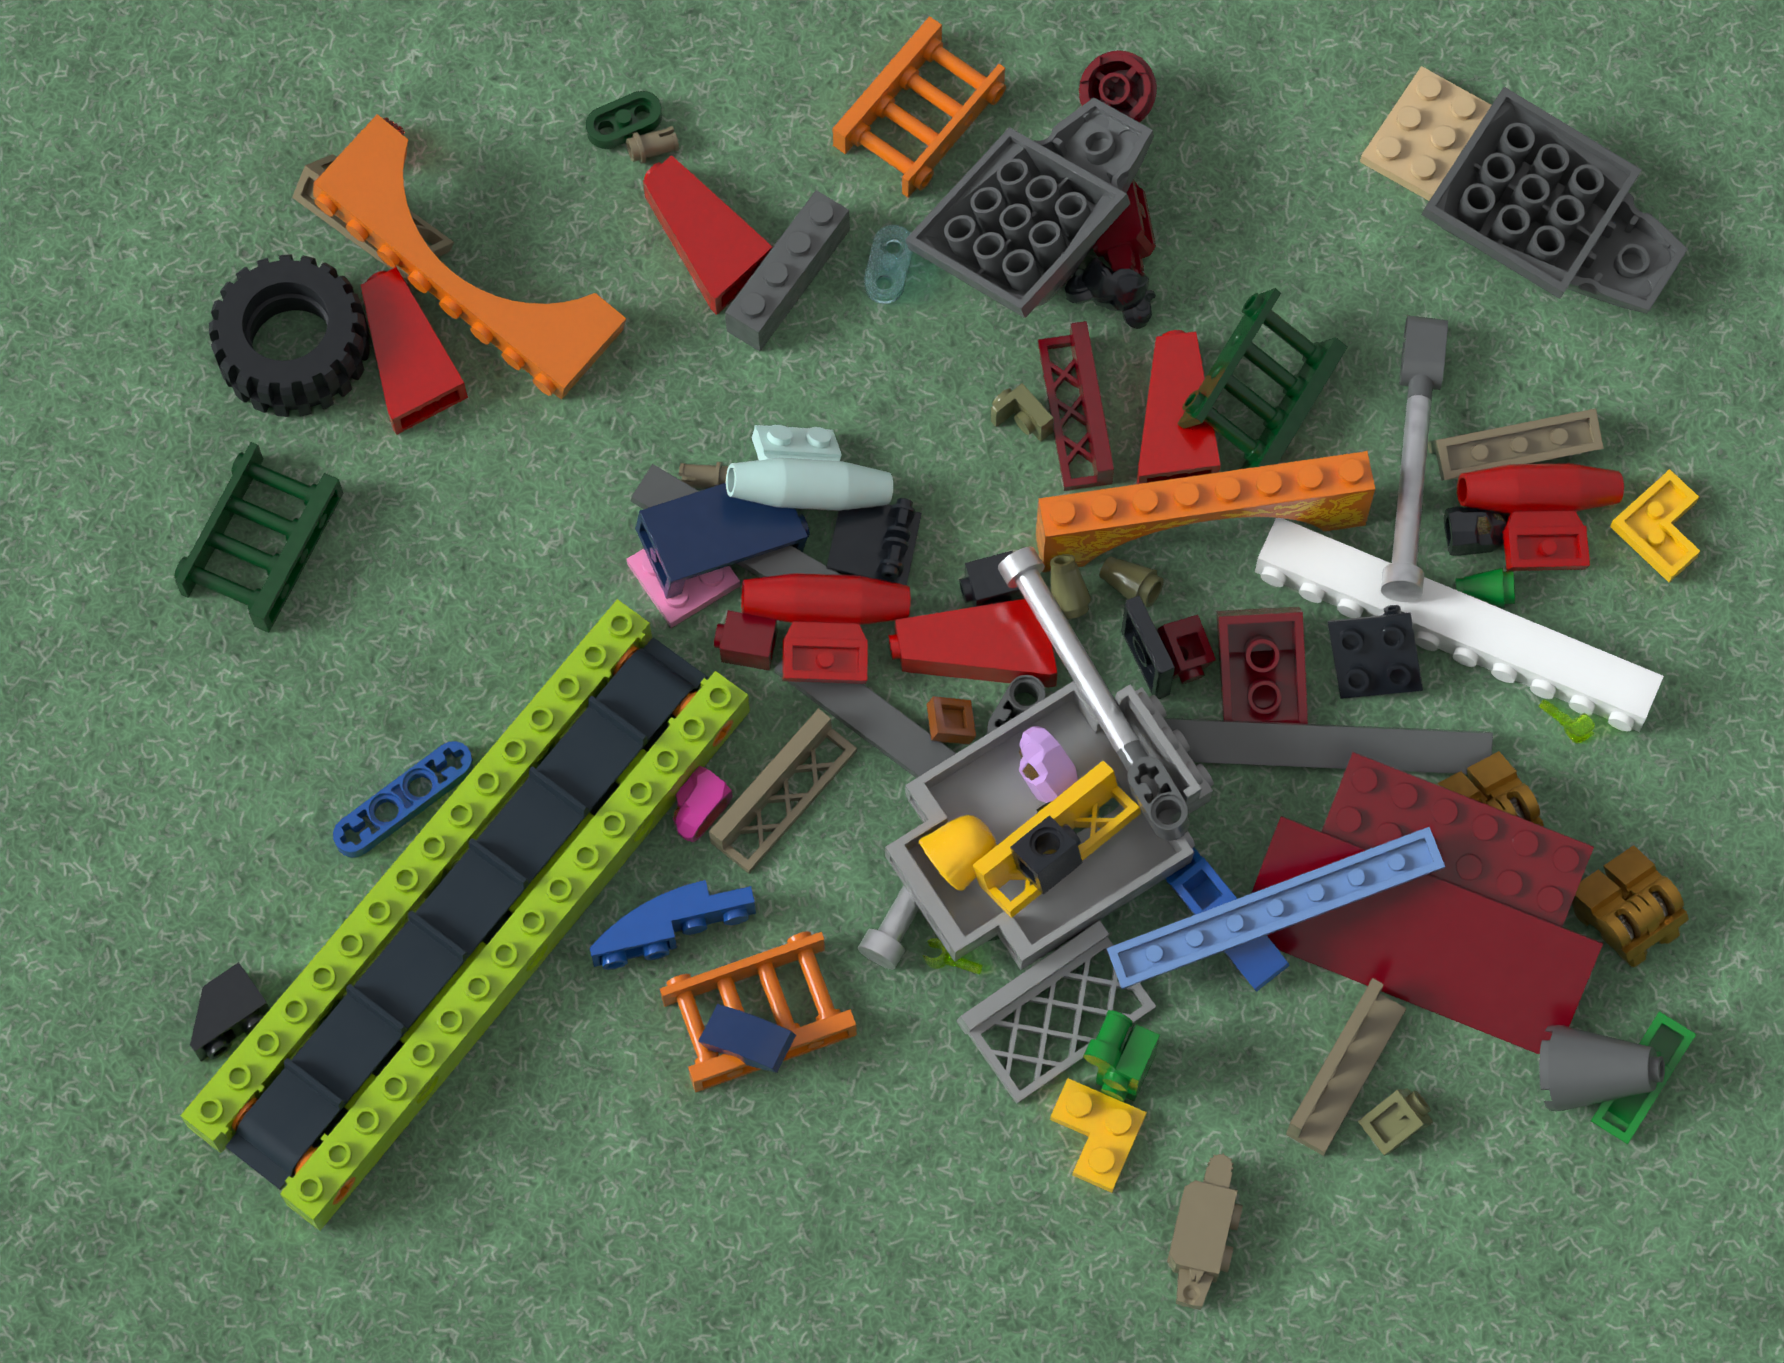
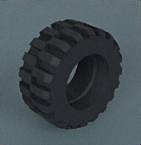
M292 254L279 255V261L269 262L267 257L256 261L258 267L250 271L247 267H244L236 273L238 280L234 284L229 281L221 289L220 293L223 301H214L211 310L213 320L209 323L211 347L227 386L232 387L235 395L244 403L250 399L253 408L266 413L269 407H273L276 416L289 417V410H298L299 415L304 416L312 414L310 407L321 404L324 410L334 405L332 397L337 393L345 397L352 390L350 379H360L365 370L362 360L366 361L368 359L370 351L367 340L370 337L360 299L358 294L354 293L352 284L345 276L338 277L336 268L328 263H322L318 267L315 258L304 255L301 256L300 261L293 260ZM292 310L306 311L319 316L327 324L326 333L318 346L300 358L283 361L273 360L260 355L253 349V340L259 328L268 319L279 313Z

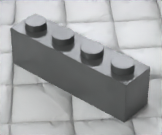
M815 190L725 311L727 332L759 352L762 350L850 231L849 209Z

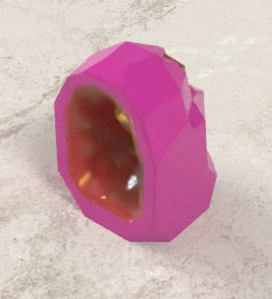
M699 766L676 793L678 805L672 818L678 835L691 842L698 840L726 809L733 797L732 790L728 785L702 766Z

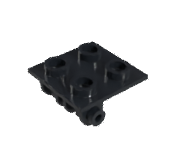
M906 498L897 499L896 504L838 511L826 568L851 575L907 585L922 513L916 512L912 507L913 502Z
M1390 605L1384 608V614L1381 616L1328 621L1340 699L1423 691L1411 612L1405 613L1401 611L1399 605Z

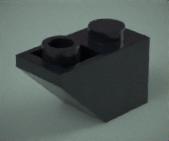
M239 962L202 988L190 1046L200 1061L207 1057L211 1060L216 1059L226 1053L232 1046L230 1043L232 1040L244 1032L246 1035H249L270 1010L266 1000Z

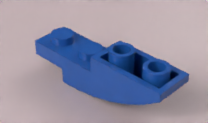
M1194 847L1192 848L1194 855L1191 863L1165 879L1194 915L1237 899ZM1267 935L1224 951L1256 992L1290 966Z
M706 880L657 896L622 917L590 947L594 967L602 965L603 969L606 970L617 969L628 964L627 959L644 956L646 960L660 959L669 955V950L677 948L674 932L682 930L683 934L692 935L705 931L708 924L724 921L725 925H736L749 919L748 915L756 914L751 886L709 896Z

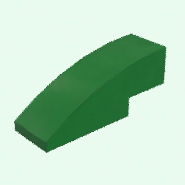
M1659 1011L1639 1044L1654 1047L1657 1056L1663 1057L1665 1064L1663 1082H1657L1656 1089L1652 1092L1602 1102L1591 1122L1628 1144L1695 1038L1696 1033Z

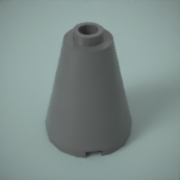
M1550 1025L1545 1030L1552 1033L1550 1040H1542L1539 1073L1541 1090L1550 1091L1552 1101H1544L1549 1111H1565L1652 1092L1656 1089L1657 1082H1663L1664 1059L1662 1056H1657L1654 1047L1563 1025Z

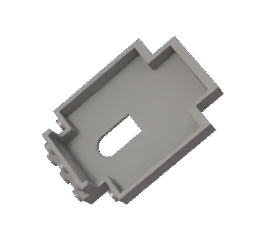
M1074 681L905 785V796L923 824L885 847V857L954 962L998 935L1021 970L1192 861L1194 855L1192 848L1195 846V843L1188 831L1177 840L1168 841L1161 839L1154 833L1141 811L1139 816L1085 858L1079 867L1011 918L979 886L977 878L965 890H956L942 877L925 854L922 846L919 844L920 838L931 834L955 818L964 815L978 817L991 830L998 845L1037 814L1038 810L1050 803L1037 800L1019 772L1020 761L1023 757L1020 749V740L1023 732L1033 726L1045 728L1058 741L1075 765L1078 780L1100 762L1104 761L1114 770L1120 788L1137 804L1130 791L1128 771ZM1131 684L1118 691L1115 696L1116 703L1147 755L1158 759L1166 768L1187 804L1188 813L1190 814L1208 803L1213 792L1211 788L1214 785L1212 777L1201 763L1195 765L1187 753L1190 751V747L1183 734L1178 729L1172 731L1164 720L1167 714L1159 699L1155 695L1149 697L1143 687L1135 691ZM1148 775L1142 776L1141 782L1148 784L1153 793V798L1158 796L1155 779H1150ZM1119 804L1114 811L1103 818H1115L1125 808ZM1165 809L1159 814L1158 820L1163 824L1171 825L1180 819L1181 813L1175 809ZM1085 828L1077 833L1081 844L1090 838L1091 828ZM1010 880L999 890L1012 901L1025 890L1026 880Z

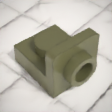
M1023 383L1014 390L1009 388L1002 391L993 400L991 422L995 427L1015 413L1014 420L1026 435L1033 433L1041 442L1053 433V416Z
M1408 1088L1396 1090L1358 1121L1384 1156L1389 1155L1420 1129L1427 1128L1433 1123L1427 1114L1431 1109L1426 1100L1417 1091L1414 1090L1411 1093Z

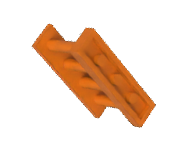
M929 16L832 128L833 146L844 154L853 145L857 147L862 145L904 174L902 176V194L909 198L916 188L923 190L928 185L934 174L933 168L989 103L995 105L1001 99L1006 90V85H1004L1005 67L998 64L988 77L975 70L943 48L942 24ZM926 60L929 62L936 61L976 89L964 105L919 76V68ZM902 88L904 90L912 89L952 117L939 134L895 104L894 97ZM878 116L880 118L886 116L928 145L915 162L870 132V125Z
M809 931L798 933L787 940V944L693 977L690 974L673 977L666 982L667 986L660 988L665 1007L678 1002L697 1055V1058L694 1060L695 1064L688 1067L695 1093L761 1069L746 1065L738 1057L727 1054L719 1055L718 1052L708 1050L698 1042L705 1027L694 996L718 988L724 1006L745 1012L734 982L758 974L776 1024L796 1034L783 1061L857 1035L856 1023L851 1009L840 1012V1009L834 1008L815 954L825 951L822 932L813 935ZM799 960L819 1014L816 1017V1022L800 1027L799 1023H794L774 969Z

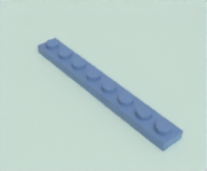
M1429 826L1108 947L1107 951L1123 990L1444 869L1445 865Z

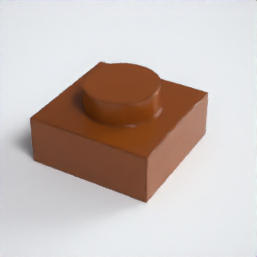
M935 696L927 703L931 741L971 744L976 737L971 700Z

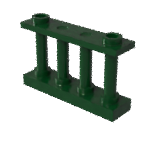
M1276 288L1260 294L1255 293L1246 301L1242 308L1244 316L1200 388L1191 393L1184 402L1182 409L1185 412L1178 422V425L1183 429L1201 424L1203 421L1244 452V459L1246 461L1241 469L1279 463L1348 348L1336 337L1312 343L1271 310L1281 295V292ZM1262 324L1303 356L1302 361L1305 363L1298 374H1291L1252 342ZM1243 356L1284 388L1283 393L1285 396L1279 406L1275 408L1233 375ZM1223 388L1264 420L1263 425L1266 428L1259 439H1252L1212 407Z
M250 442L245 453L240 452L237 455L232 466V477L189 556H184L179 561L174 578L176 579L175 582L180 594L189 598L195 585L199 584L247 605L254 627L269 633L344 493L339 479L324 473L318 484L314 483L310 486L261 465L264 459L259 445ZM254 479L303 500L306 507L299 519L295 518L292 521L243 500L252 480ZM236 514L285 535L287 543L281 554L276 553L273 556L224 535L233 515ZM218 549L266 570L268 578L262 589L257 588L254 591L205 570L214 550Z

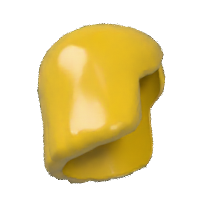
M964 815L955 818L919 840V844L922 846L925 854L942 877L956 890L960 891L965 890L976 878L973 864L997 846L995 836L981 819L974 815Z

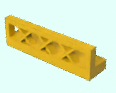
M1102 761L974 863L973 868L978 884L1012 918L1042 893L1016 868L1010 846L1050 815L1060 826L1067 824L1072 829L1091 828L1090 838L1078 846L1083 861L1141 814L1140 806L1118 786L1114 770L1106 762ZM1111 798H1114L1125 808L1115 818H1098L1099 808ZM1051 849L1043 854H1054L1057 850ZM1010 880H1026L1025 890L1012 901L999 890Z

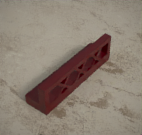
M1087 321L1071 323L1070 335L1038 339V349L1049 410L1054 418L1053 432L1064 491L1110 485L1113 483L1114 466ZM1071 346L1073 360L1065 370L1050 362L1049 349ZM1074 367L1076 378L1070 375V372L1074 369ZM1052 372L1059 376L1055 382L1053 381ZM1064 380L1079 389L1080 396L1071 407L1056 398V390ZM1080 405L1082 406L1083 415L1076 411ZM1059 409L1066 413L1061 420ZM1071 417L1086 428V434L1078 444L1063 435L1062 428ZM1087 442L1089 444L1090 453L1083 448ZM1065 445L1073 450L1068 457ZM1077 454L1092 463L1093 476L1071 479L1069 465Z

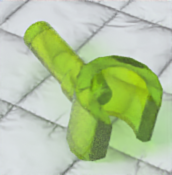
M1543 699L1539 704V708L1564 727L1565 733L1573 743H1582L1594 735L1592 730L1595 728V724L1587 714L1582 713L1572 720L1568 714L1562 712L1546 699Z
M932 938L927 941L931 948L942 950L941 955L937 958L922 955L929 967L940 969L946 965L955 966L980 975L983 967L982 964L964 958L954 962L940 939Z

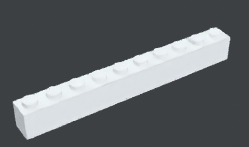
M1283 518L1275 519L1258 556L1255 573L1260 574L1262 580L1276 587L1286 585L1299 590V594L1303 598L1314 603H1321L1323 600L1335 605L1341 614L1349 618L1381 616L1384 614L1385 607L1399 605L1402 612H1411L1415 641L1418 646L1430 651H1436L1438 648L1453 655L1452 657L1455 661L1468 667L1476 665L1491 670V674L1503 682L1513 683L1517 681L1530 687L1531 692L1541 698L1553 699V697L1561 699L1568 702L1569 707L1580 714H1597L1608 719V723L1618 730L1628 732L1633 729L1640 732L1664 677L1663 675L1424 577L1423 594L1419 599L1410 602L1388 599L1381 593L1382 571L1387 565L1392 563Z

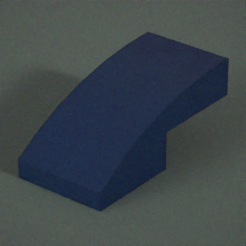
M717 1004L698 1042L708 1050L738 1057L746 1065L777 1073L796 1034L757 1016Z

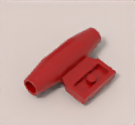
M1572 463L1508 464L1461 473L1457 482V497L1461 506L1510 514L1503 531L1507 571L1585 570L1590 566L1587 528L1583 525L1576 512L1619 504L1624 494V481L1619 471Z
M791 573L743 580L741 609L742 613L792 623L783 639L782 681L866 684L868 640L860 625L909 618L911 595L910 586L864 576Z

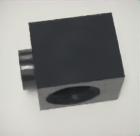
M1013 550L965 563V578L959 579L965 603L972 602L973 607L1024 599L1018 587L1009 588L998 570V565L1007 556L1012 554Z
M1050 815L1010 846L1016 868L1043 895L1083 863L1078 848L1081 841L1077 834L1067 824L1060 826ZM1057 850L1052 855H1042L1045 851Z

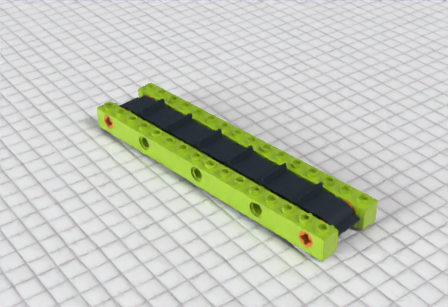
M617 599L180 1116L187 1127L218 1152L222 1153L227 1148L275 1187L282 1190L280 1195L286 1205L321 1231L676 802V793L699 766L705 767L750 712L748 694L716 671L707 680L705 674L654 637L652 638L650 623Z

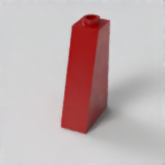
M671 155L663 163L658 162L654 164L645 174L643 180L645 198L710 309L718 315L736 298L773 246Z
M397 267L371 275L365 283L361 284V290L392 429L397 435L467 399L468 396L463 379Z
M1171 330L1162 336L1156 337L1136 484L1220 472L1221 464L1214 429L1204 421L1201 424L1184 429L1178 425L1185 412L1182 409L1184 402L1191 393L1200 388L1205 379L1196 331L1185 333L1183 330Z
M1026 599L895 620V634L888 635L892 660L900 659L902 672L1011 683L1018 676L1031 675L1038 678L1044 687L1049 688L1057 685L1058 672L1052 643Z

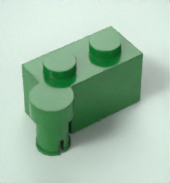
M1108 1010L1096 1039L1090 1040L1083 1057L1098 1067L1096 1084L1102 1087L1101 1092L1122 1102H1124L1125 1098L1135 1102L1156 1056L1160 1034L1136 1024L1133 1025L1125 1041L1126 1034L1133 1021L1122 1013Z

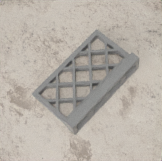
M1100 920L956 1020L963 1032L972 1039L1016 1104L1083 1058L1090 1040L1096 1038L1078 1035L1082 1012L1101 1015L1106 1018L1108 1010H1113L1116 988L1122 989L1120 983L1117 982L1118 978L1114 967L1111 980L1088 976L1091 958L1104 950L1110 959L1107 948L1114 946L1107 937L1109 933ZM1084 964L1082 975L1071 973ZM1062 978L1081 981L1077 1004L1053 1000L1056 982ZM1087 982L1110 987L1106 1010L1083 1006ZM1140 983L1124 989L1133 991L1143 1005L1131 1014L1122 1013L1129 1017L1133 1023L1156 1007ZM1049 988L1048 998L1036 997ZM1027 1002L1046 1005L1043 1027L1038 1028L1019 1024L1021 1006ZM1052 1006L1076 1011L1072 1034L1048 1029ZM1014 1012L1013 1023L1002 1021ZM993 1026L1012 1029L1008 1052L991 1049L981 1034ZM1017 1030L1041 1034L1037 1058L1014 1054ZM1047 1036L1071 1040L1067 1059L1062 1062L1043 1059ZM1077 1041L1088 1043L1075 1052ZM997 1057L1006 1058L1005 1069ZM1012 1060L1036 1064L1033 1082L1021 1091L1010 1077ZM1042 1065L1054 1067L1040 1077Z

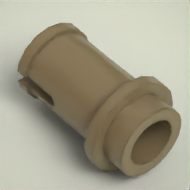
M673 126L644 135H639L636 132L633 133L632 138L626 139L627 150L632 162L639 161L642 164L646 163V158L671 151H679V143Z
M717 462L716 466L681 463L679 476H682V479L679 480L694 489H708L726 483V474L729 466H723V462Z

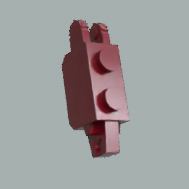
M1133 179L1127 191L1130 205L1100 236L1093 249L1098 257H1104L1110 264L1113 272L1118 269H1131L1140 275H1145L1142 258L1152 254L1156 243L1145 191Z

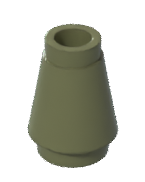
M1062 554L1052 558L1050 561L1051 594L1066 619H1073L1086 614L1089 610L1088 604L1091 601V596L1075 562V557L1070 554Z
M1113 556L1106 559L1099 574L1101 579L1105 580L1125 598L1131 599L1140 595L1145 607H1150L1154 604L1164 583L1163 578L1157 575L1155 569L1116 559Z

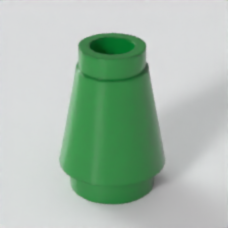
M1502 567L1455 579L1456 590L1498 608H1505V604H1515L1514 571H1503Z

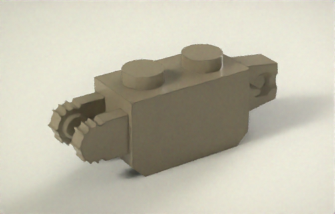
M1224 1153L1213 1155V1158L1210 1157L1203 1182L1195 1180L1184 1187L1167 1260L1172 1271L1178 1273L1176 1304L1198 1310L1202 1309L1212 1282H1217L1219 1272L1228 1273L1234 1247L1226 1245L1229 1229L1238 1230L1243 1205L1235 1204L1238 1190L1229 1188L1234 1163L1231 1162L1232 1158L1230 1159Z

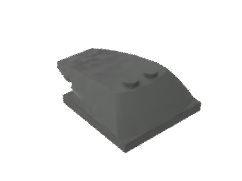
M1503 87L1421 214L1436 223L1443 230L1474 246L1559 299L1568 289L1621 308L1646 314L1688 250L1656 218L1649 213L1641 212L1635 207L1634 197L1629 193V190L1642 171L1640 168L1506 87Z
M1092 98L1059 122L1052 129L1050 136L1044 140L1033 141L1009 127L905 239L909 250L1023 318H1026L1035 307L1044 305L1056 295L1075 273L1100 236L1130 205L1127 191L1142 165L1154 138L1153 130L1096 98Z

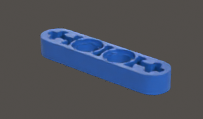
M457 741L441 745L341 819L335 825L333 831V840L338 851L350 858L366 854L463 782L473 770V758L469 748ZM452 754L455 758L463 755L460 759L462 767L456 770L455 767L450 766L441 772L445 781L440 784L435 773L429 768L435 765L437 772L447 766L446 757ZM421 777L429 779L432 782V789L427 795L416 797L409 792L410 783L414 779ZM386 802L394 803L399 810L396 818L390 822H382L375 817L376 809L379 805ZM368 815L372 826L378 831L372 834L370 828L367 827L359 834L361 839L359 844L355 845L351 841L344 844L346 841L345 832L349 829L355 833L359 832L366 826L362 818Z

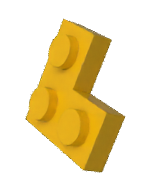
M1669 469L1612 521L1610 527L1670 583L1700 553V550L1673 525L1697 503L1699 496Z
M1067 1078L1050 1116V1120L1088 1136L1072 1176L1112 1193L1147 1112Z

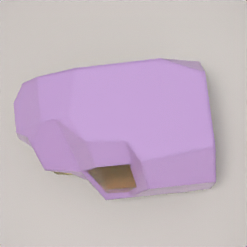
M1033 726L1023 732L1020 740L1019 754L1022 759L1019 772L1037 800L1045 803L1051 802L1078 781L1076 767L1062 746L1045 728Z

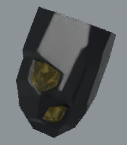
M1456 506L1447 508L1444 514V529L1449 555L1461 556L1490 553L1504 544L1503 531L1509 517L1502 512Z

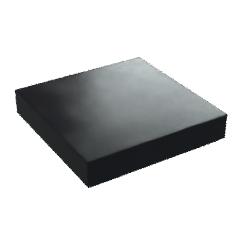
M1140 595L1126 600L1121 632L1151 694L1161 699L1170 695L1175 667Z

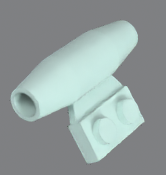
M755 425L752 441L759 460L731 463L726 474L728 496L779 508L842 511L888 505L893 495V478L890 472L840 461L842 454L833 430L821 427L797 428L783 425Z

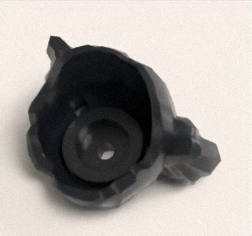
M1097 257L1091 260L1085 269L1077 268L1073 277L1065 286L1066 300L1069 302L1081 304L1092 299L1098 306L1106 307L1111 311H1122L1125 323L1136 329L1145 327L1151 319V300L1156 297V294L1152 290H1147L1149 284L1147 276L1140 275L1131 269H1118L1113 272L1112 269L1103 264Z

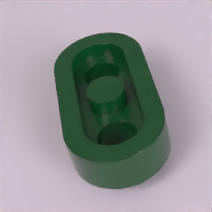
M636 91L594 109L586 119V131L589 141L598 148L611 149L626 143V139L632 138L633 133L638 132L639 135H644L655 130L662 120L660 100L651 92ZM645 111L649 113V116L645 119H638L636 114ZM604 127H611L613 132L604 135L600 133V130Z

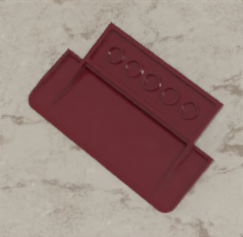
M1353 752L1322 831L1284 816L1280 817L1251 894L1429 826L1445 868L1267 935L1279 951L1366 986L1369 985L1373 978L1384 984L1381 992L1540 1054L1542 1040H1550L1552 1033L1545 1031L1547 1026H1570L1603 946L1602 942L1562 927L1594 846Z

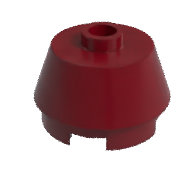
M1121 50L1110 51L1095 58L1083 72L1079 85L1081 106L1092 98H1096L1139 123L1151 111L1157 94L1156 79L1147 62L1134 53Z

